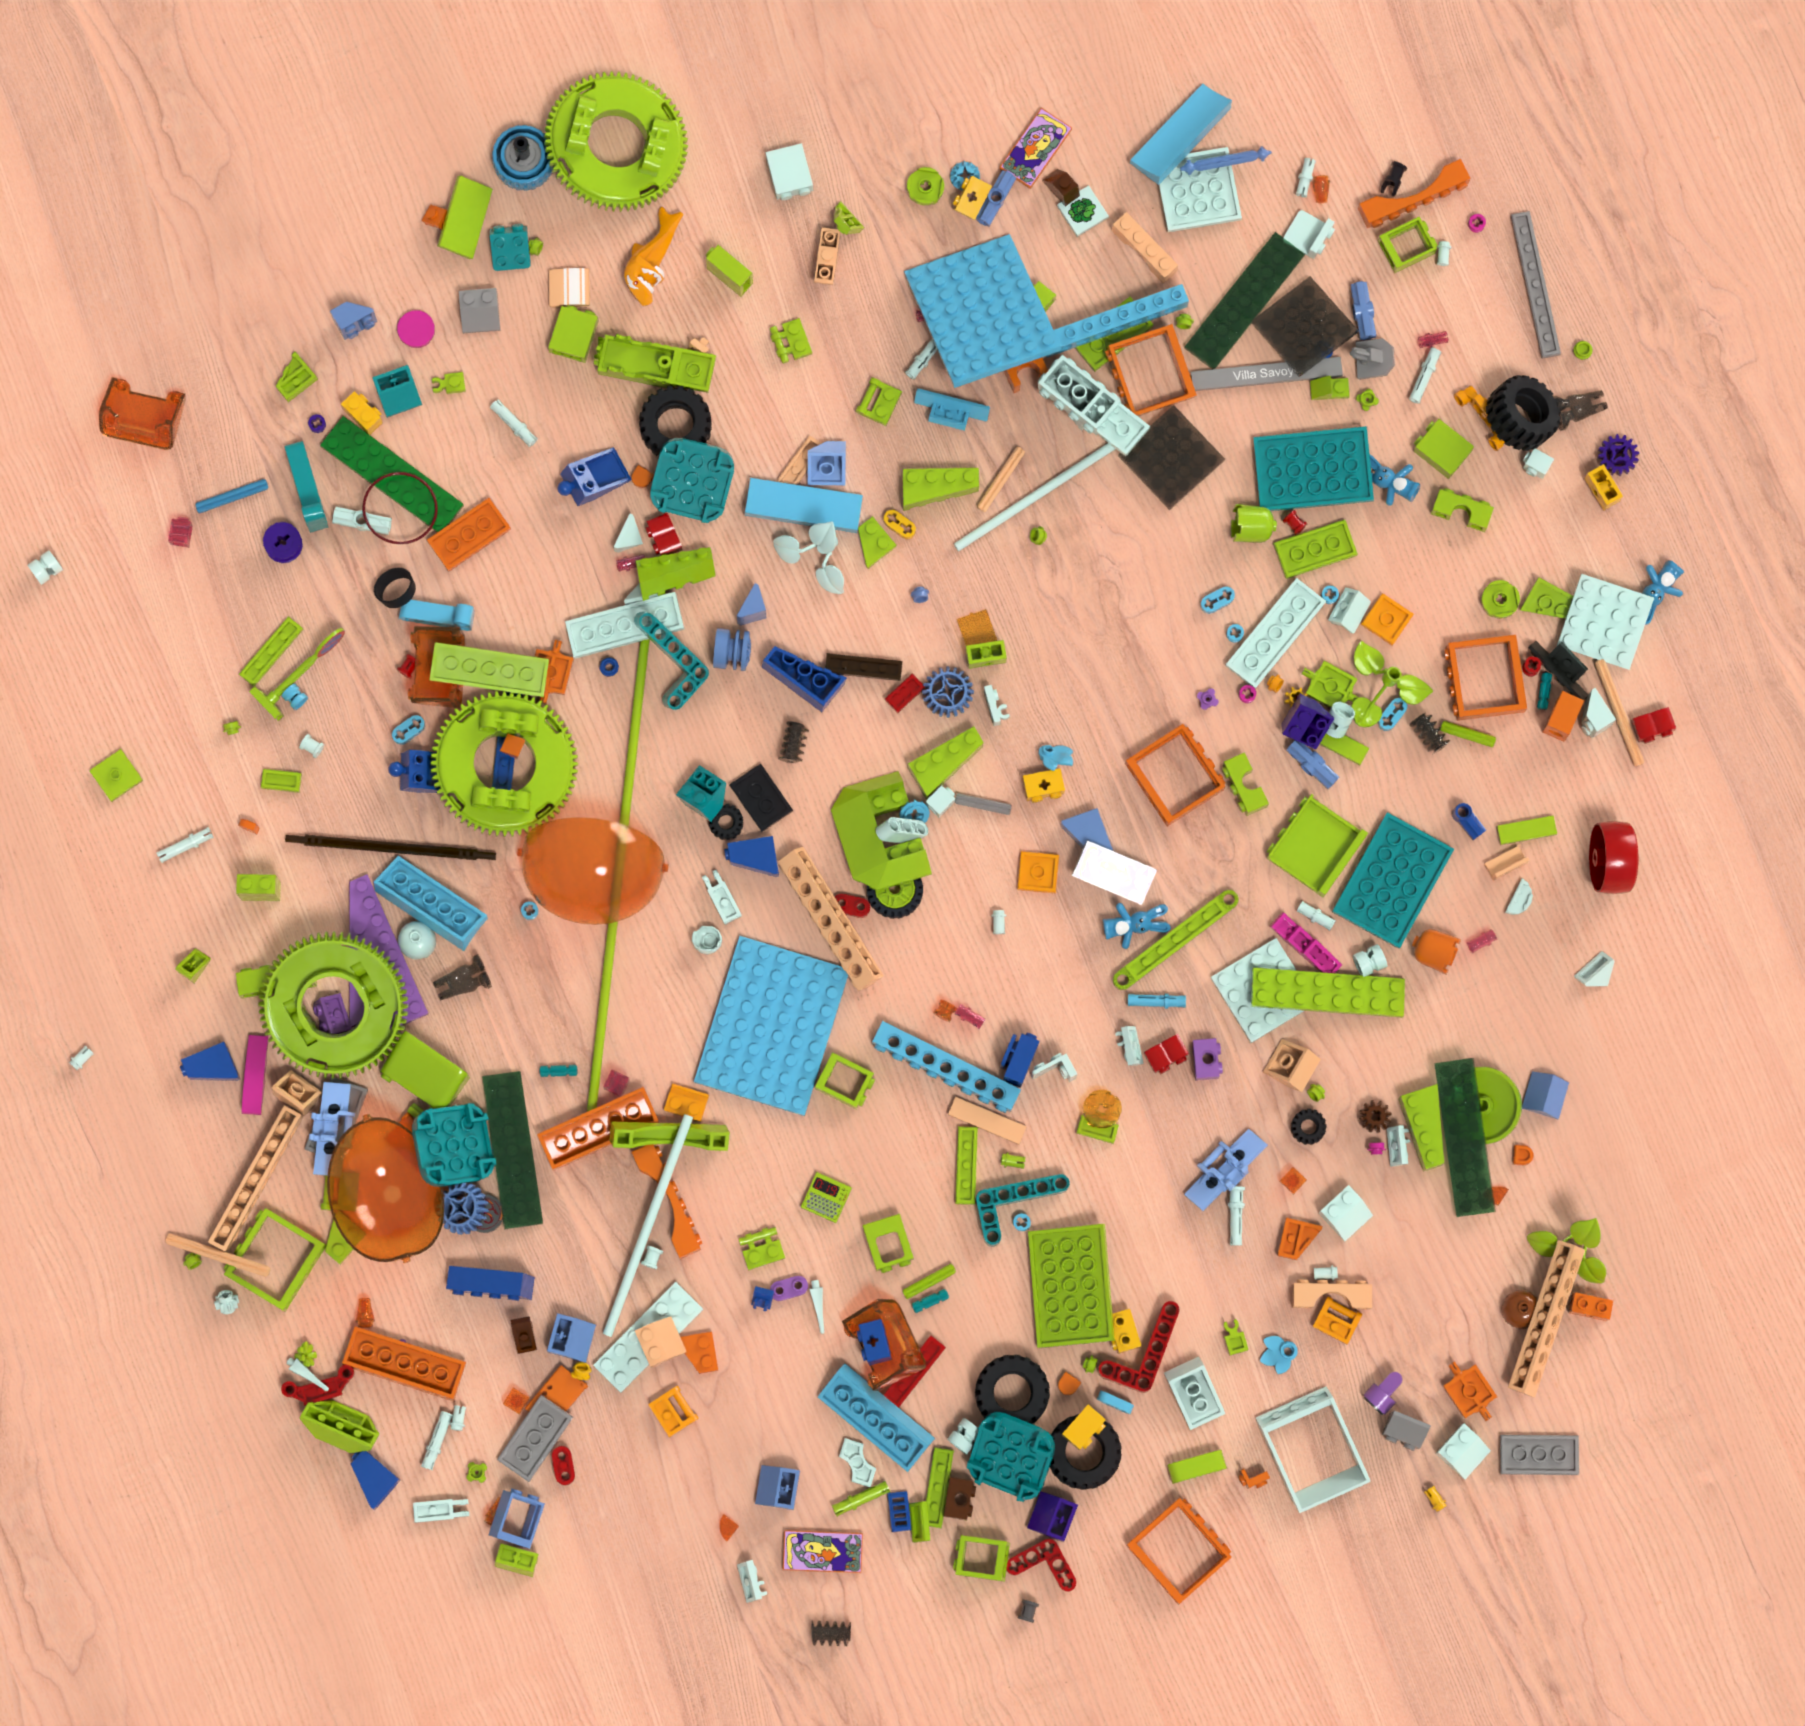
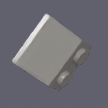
M496 288L459 291L463 334L501 331Z
M1394 1410L1388 1417L1382 1435L1386 1436L1385 1440L1395 1444L1399 1441L1404 1444V1448L1414 1451L1415 1448H1421L1431 1425Z

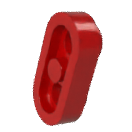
M847 894L835 896L837 902L840 900L846 902L841 908L848 916L864 918L870 912V903L864 898ZM859 904H862L865 908L863 910H858L857 906Z
M559 1446L552 1452L555 1478L561 1485H570L575 1479L572 1454L567 1447ZM560 1453H565L566 1457L564 1460L558 1458ZM564 1472L569 1473L568 1479L562 1478Z

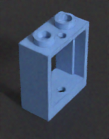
M512 1488L510 1492L503 1490L488 1535L530 1549L545 1503L539 1502V1497L530 1494L527 1497L521 1496V1491ZM512 1498L531 1504L520 1537L502 1531Z

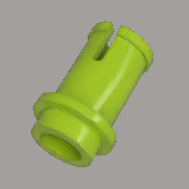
M1006 1152V1154L1002 1153L1001 1165H1004V1168L1010 1166L1024 1169L1025 1164L1019 1162H1025L1026 1157L1009 1155V1152Z

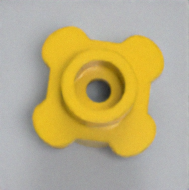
M578 1362L573 1366L572 1378L579 1380L590 1379L589 1373H591L592 1369L587 1363Z

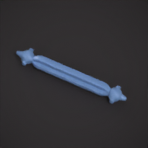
M1261 146L1258 151L1250 150L1197 160L1195 163L1187 160V163L1180 167V171H1185L1188 175H1191L1194 170L1203 171L1252 162L1257 158L1265 161V158L1272 154V152Z

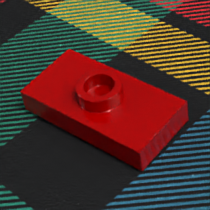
M912 673L885 698V701L898 714L925 689V686Z

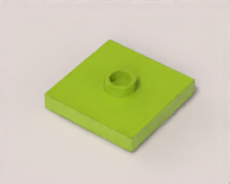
M121 749L89 770L111 802L143 781Z

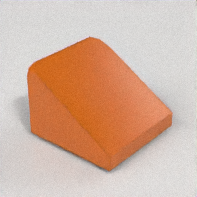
M507 734L500 752L518 759L526 740Z

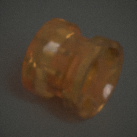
M941 999L938 1009H935L933 1013L944 1021L950 1022L952 1019L951 1015L956 1012L957 1008Z

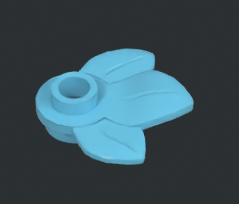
M1045 745L1039 748L1038 754L1040 759L1048 769L1054 771L1058 765L1073 766V759L1071 757L1073 750L1071 748L1061 745L1055 747Z
M1279 1336L1266 1337L1263 1341L1268 1350L1263 1353L1260 1362L1267 1366H1275L1277 1374H1282L1290 1368L1291 1360L1297 1356L1298 1349L1294 1343L1290 1341L1284 1342ZM1285 1348L1291 1349L1290 1355L1284 1353Z

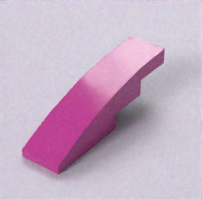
M1284 912L1269 926L1321 973H1336L1342 966L1316 939H1313Z
M249 1035L243 1085L242 1114L261 1115L266 1082L268 1036Z

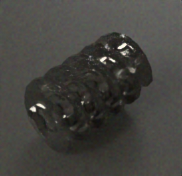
M1426 713L1412 721L1410 727L1417 726L1414 732H1421L1418 738H1426L1423 745L1430 744L1427 751H1434L1433 754L1443 749L1450 740L1443 741L1446 734H1439L1441 727L1434 728L1437 721L1430 722L1432 714L1426 716Z
M788 721L786 724L789 727L785 728L787 735L783 736L786 742L782 743L784 749L780 750V754L783 757L778 759L787 763L802 762L803 759L799 758L798 755L804 754L800 747H806V744L801 741L808 739L803 733H807L809 730L803 724Z
M812 1620L811 1640L813 1645L816 1646L819 1640L821 1646H824L827 1640L829 1646H832L833 1641L836 1642L837 1646H840L841 1641H843L845 1647L848 1646L851 1638V1622H849L848 1627H846L844 1622H841L840 1627H838L837 1622L834 1621L832 1627H830L829 1621H826L824 1626H822L821 1621H818L817 1625L814 1626Z

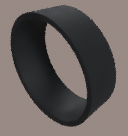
M404 568L387 570L377 579L374 585L375 597L388 608L404 606L412 599L416 590V585L410 572ZM400 578L410 580V585L402 596L391 601L383 600L384 590L392 581Z

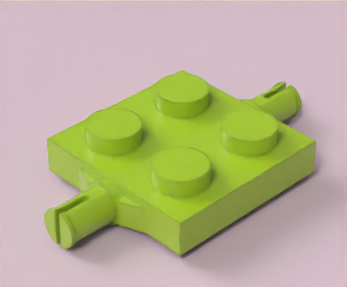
M1326 661L1322 663L1320 669L1315 673L1305 667L1301 674L1311 679L1310 687L1306 694L1329 708L1336 702L1346 703L1348 700L1354 702L1359 698L1352 694L1357 678Z

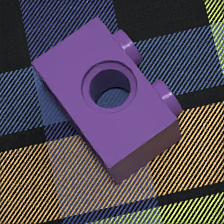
M1216 1038L1193 1040L1195 1081L1219 1079V1074H1223L1222 1062H1218V1055H1221L1220 1043H1217ZM1210 1055L1213 1058V1062L1206 1064L1203 1062L1202 1057Z

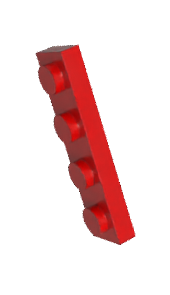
M930 1336L884 1396L899 1408L946 1347Z

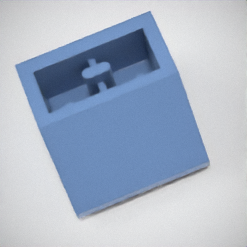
M345 302L330 311L333 321L344 340L355 338L358 336V332L364 329H371L377 322L372 308L350 302Z
M557 1313L547 1352L586 1363L596 1325Z
M761 1465L755 1504L794 1510L800 1470Z

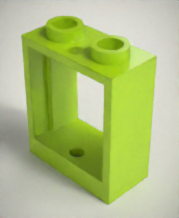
M1420 216L1380 235L1378 238V243L1394 273L1434 255L1437 250V243L1434 237H1430L1428 233L1429 228L1426 222L1421 220ZM1416 228L1427 250L1402 262L1390 240Z
M832 1052L815 1089L857 1110L858 1106H863L867 1098L864 1094L867 1088L871 1090L876 1079L873 1078V1072ZM837 1062L867 1076L855 1101L825 1087Z
M961 1535L956 1544V1551L959 1552L958 1559L954 1560L953 1570L956 1571L955 1575L1005 1582L1010 1542ZM967 1542L998 1546L994 1575L963 1571Z

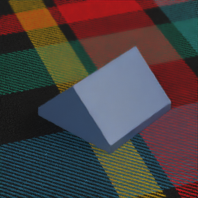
M756 583L753 585L737 614V624L740 626L767 618L760 588Z
M1532 1071L1522 1109L1558 1120L1569 1082L1553 1074Z

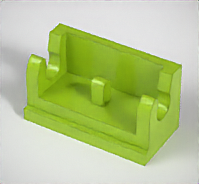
M500 1544L495 1567L533 1577L539 1554Z

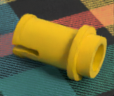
M1435 1486L1424 1492L1433 1505L1432 1509H1435L1436 1512L1447 1506L1445 1504L1446 1500L1443 1501Z

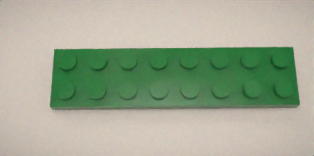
M344 416L320 445L321 448L370 484L386 474L395 472L410 473L424 480L433 490L437 500L438 513L432 527L436 532L448 526L464 506L463 503ZM394 475L386 477L374 485V487L430 527L435 514V504L432 494L422 482L410 476Z

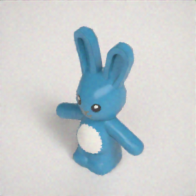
M1370 455L1371 469L1375 471L1371 473L1372 483L1380 488H1388L1386 504L1389 506L1393 504L1395 493L1413 502L1420 490V483L1404 478L1413 470V466L1408 464L1395 474L1391 468L1381 466Z
M1671 560L1665 562L1658 575L1652 565L1646 566V571L1653 583L1646 586L1642 594L1654 597L1645 625L1651 622L1656 606L1663 601L1665 593L1677 597L1683 595L1682 590L1671 586L1684 573V570Z
M1118 903L1116 909L1121 917L1102 919L1105 938L1108 940L1124 935L1122 948L1124 949L1129 948L1133 932L1139 934L1149 930L1168 932L1171 929L1170 924L1167 922L1151 921V919L1167 913L1168 907L1165 904L1157 905L1147 912H1136L1130 917L1124 905Z

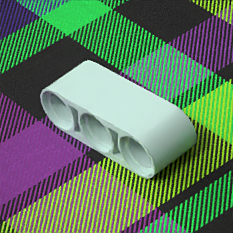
M895 817L889 818L876 828V834L879 839L895 843H904L918 838L922 839L929 832L927 825L923 821Z

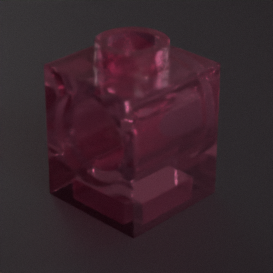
M178 517L177 519H172L168 538L170 545L190 547L193 525L188 518Z
M611 1070L603 1088L621 1097L630 1079Z

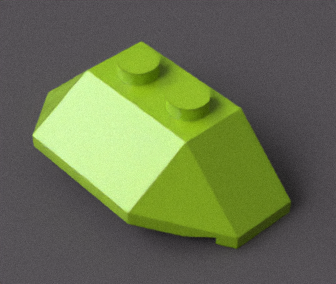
M334 1400L316 1403L308 1402L300 1416L302 1423L315 1438L349 1453L371 1450L379 1437V1432L368 1415Z

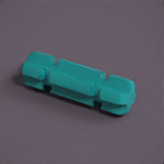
M1545 672L1541 675L1542 683L1540 684L1538 697L1540 700L1537 704V708L1540 710H1547L1549 704L1547 700H1549L1552 674Z
M566 1065L540 1067L541 1077H548V1075H551V1077L576 1076L578 1074L576 1065H569V1067H566Z
M943 1289L938 1294L934 1293L921 1299L920 1302L918 1300L912 1303V1308L915 1313L923 1311V1308L927 1309L940 1303L939 1301L941 1300L942 1302L947 1300L949 1295L946 1289Z

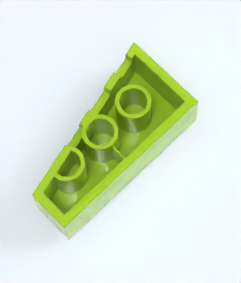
M271 965L260 966L259 969L254 970L252 968H244L236 973L240 998L265 994L260 991V988L266 987L262 984V981L269 980L265 977V973L271 974L268 970ZM277 977L274 978V980L276 981L273 987L272 994L275 993V988L278 982ZM317 981L312 983L308 988L318 987Z
M1436 1084L1398 1098L1423 1172L1444 1164L1438 1085Z

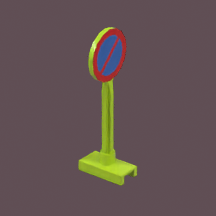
M339 628L326 637L317 647L315 654L307 658L281 685L268 695L255 686L249 692L279 721L284 716L275 705L280 699L279 697L315 663L317 658L328 653L340 642L345 634V630Z

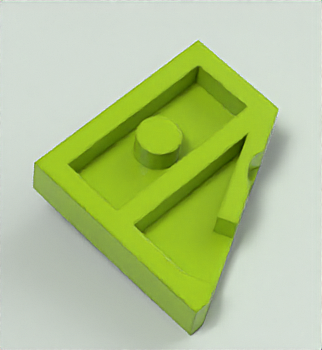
M841 201L835 206L834 222L842 234L860 233L865 228Z
M294 352L292 360L285 367L283 376L279 379L276 388L287 402H290L316 382L318 378L300 356Z
M873 516L858 527L868 569L897 547Z

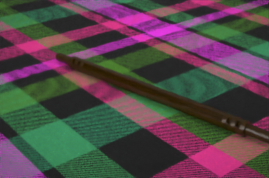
M305 834V836L286 835L285 842L301 843L304 846L466 860H496V853L483 852L470 848Z

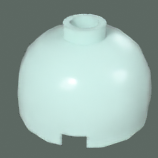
M412 921L401 929L398 935V945L401 952L410 959L427 958L434 952L436 947V935L433 930L422 922Z

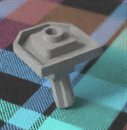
M1383 338L1356 342V347L1352 348L1350 356L1357 359V378L1359 380L1387 376L1395 366L1394 347Z

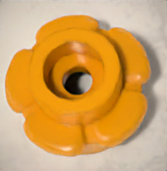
M1279 674L1276 677L1271 676L1267 682L1269 691L1277 693L1283 686L1284 680L1280 678Z

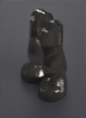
M1603 391L1573 394L1567 396L1566 399L1553 396L1558 401L1557 406L1560 408V412L1566 408L1571 409L1570 411L1560 413L1559 430H1566L1571 420L1578 422L1608 409L1607 402L1592 405L1591 402L1603 397Z
M479 954L473 956L471 965H462L433 982L435 988L446 984L450 988L438 994L440 1001L473 992L479 986H483L486 989L492 987ZM483 972V973H481L480 975H478L477 977H474V978L471 977L472 975H474V974H476V973Z

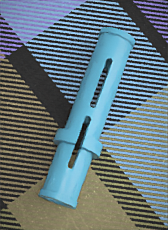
M1165 993V995L1128 994V1006L1164 1007V1009H1168V1007L1186 1008V995L1173 996Z

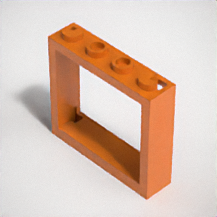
M1173 324L1106 347V359L1108 362L1111 361L1113 369H1111L1114 380L1117 379L1119 387H1117L1120 398H1124V406L1135 415L1141 416L1197 396ZM1165 334L1185 394L1135 411L1115 351Z
M1516 635L1447 644L1446 649H1444V658L1449 663L1447 677L1448 679L1451 678L1452 686H1449L1450 697H1454L1455 704L1452 705V711L1454 716L1456 715L1457 721L1524 713L1527 710ZM1507 643L1516 704L1464 711L1455 649Z
M1184 724L1125 761V765L1167 827L1224 791L1226 787L1223 776L1216 773L1213 761L1205 757L1203 754L1205 752L1204 748L1199 742H1195L1192 730L1189 727H1185ZM1181 735L1216 788L1174 815H1171L1137 763Z
M1178 1498L1126 1545L1178 1605L1232 1558L1228 1546L1225 1543L1221 1545L1217 1541L1218 1535L1211 1528L1208 1530L1203 1525L1205 1520L1198 1513L1195 1515L1190 1510L1192 1506L1185 1498L1183 1500ZM1177 1507L1222 1556L1218 1562L1182 1594L1179 1593L1137 1545L1141 1539Z

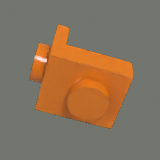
M430 205L422 222L439 228L442 231L447 210Z
M1245 1469L1240 1470L1241 1475L1238 1476L1242 1486L1246 1485L1247 1489L1255 1485L1258 1489L1268 1484L1266 1480L1270 1478L1266 1471L1249 1479Z

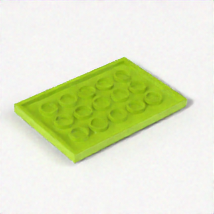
M1105 1224L1028 1231L1037 1348L1115 1341Z

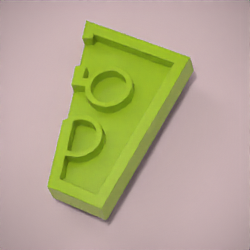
M1538 577L1520 611L1566 619L1573 595Z

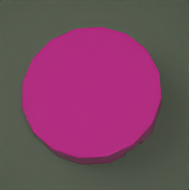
M412 310L400 318L397 332L404 344L411 348H421L428 345L434 337L435 325L427 313L420 310Z

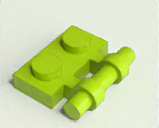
M800 318L783 323V332H778L777 326L770 328V337L776 345V353L781 359L782 364L789 362L787 356L789 354L793 355L794 360L812 355V350ZM782 339H787L789 347L784 348Z
M776 1227L764 1228L761 1232L745 1234V1237L739 1238L740 1246L748 1244L750 1248L742 1251L748 1271L785 1259L780 1240L772 1242L770 1237L777 1234ZM765 1238L766 1244L755 1247V1241Z

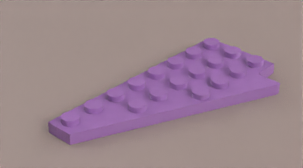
M366 874L351 881V939L358 935L359 942L363 938H365L364 944L366 945L371 941V948L374 949V947L379 946L378 953L384 950L383 957L390 956L388 963L395 962L392 969L399 968L396 976H403L399 982H405V986L401 989H407V993L403 994V996L408 997V1000L403 1003L409 1005L407 1009H403L408 1012V1016H402V1018L407 1019V1022L401 1023V1025L428 1015L429 1013L368 875ZM350 982V1024L352 1028L360 1022L364 1015V1003L354 985ZM395 1011L393 1013V1018L390 1025L391 1030L394 1023L395 1015L398 1014V1011Z

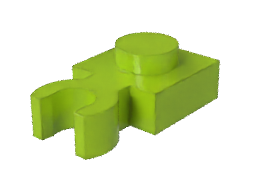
M463 372L444 374L445 380L440 378L432 379V383L440 384L438 388H433V393H440L443 389H446L447 394L466 392Z
M1237 1319L1233 1320L1234 1328H1229L1227 1322L1223 1324L1224 1329L1229 1332V1335L1224 1337L1229 1356L1249 1350L1244 1332L1238 1333L1237 1331L1239 1327Z

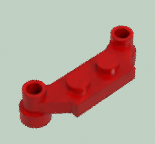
M343 1365L339 1368L337 1376L321 1380L329 1388L328 1391L323 1390L314 1383L298 1387L291 1381L285 1382L281 1387V1391L286 1397H293L304 1402V1406L308 1402L316 1403L343 1395V1389L354 1377V1369L349 1365ZM346 1370L350 1371V1375L348 1377L344 1376V1372ZM289 1387H293L292 1393L287 1392Z

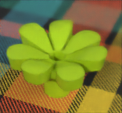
M307 1341L303 1342L302 1346L297 1349L298 1353L294 1355L295 1360L297 1358L303 1361L305 1367L314 1366L313 1359L317 1358V1353L312 1352V1344H309Z

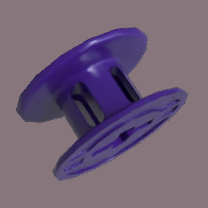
M286 522L275 523L265 531L263 537V546L268 556L276 562L289 563L301 554L303 548L302 538L297 528L292 524ZM280 541H286V545L280 544Z

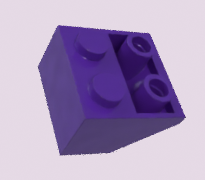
M1299 694L1282 722V734L1313 749H1317L1333 723L1334 717L1317 701Z
M1040 1492L1027 1529L1064 1542L1078 1504Z

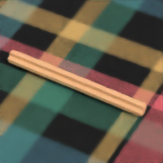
M1604 659L1595 662V667L1633 765L1640 766L1644 763L1609 669Z
M168 1234L165 1240L168 1245L267 1277L271 1270L266 1265L173 1234Z

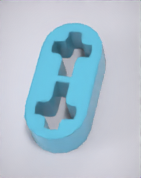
M1222 587L1205 596L1201 601L1202 611L1211 614L1231 604L1235 598L1234 590L1230 587ZM1223 592L1231 594L1229 600L1226 598L1219 600V598L1223 596ZM1207 600L1209 602H1213L1216 600V603L1213 604L1212 609H1210V607H1205Z
M1401 698L1394 699L1382 713L1381 719L1378 722L1379 728L1383 731L1392 730L1406 712L1407 703ZM1399 703H1401V708L1403 710H1398L1396 714L1393 713L1395 709V705L1393 704L1398 705ZM1391 715L1393 718L1390 724L1392 725L1384 726L1382 719H1387Z
M414 715L397 726L392 732L394 742L403 745L419 735L425 729L423 718ZM414 720H416V722L421 721V723L419 724L420 728L417 729L416 727H414L411 730L409 729L413 726ZM406 730H408V732L404 734L405 738L403 740L401 738L396 739V737L398 736L397 732L400 731L401 733H404Z
M1101 1390L1097 1397L1098 1401L1129 1415L1134 1407L1133 1404Z

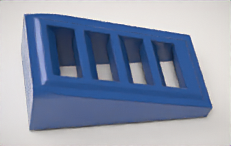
M907 1491L888 1493L892 1533L911 1531ZM904 1497V1501L893 1502L892 1498ZM905 1505V1509L893 1510V1506ZM906 1513V1517L894 1518V1514ZM899 1521H906V1522H907L906 1525H897V1526H895V1522H899Z

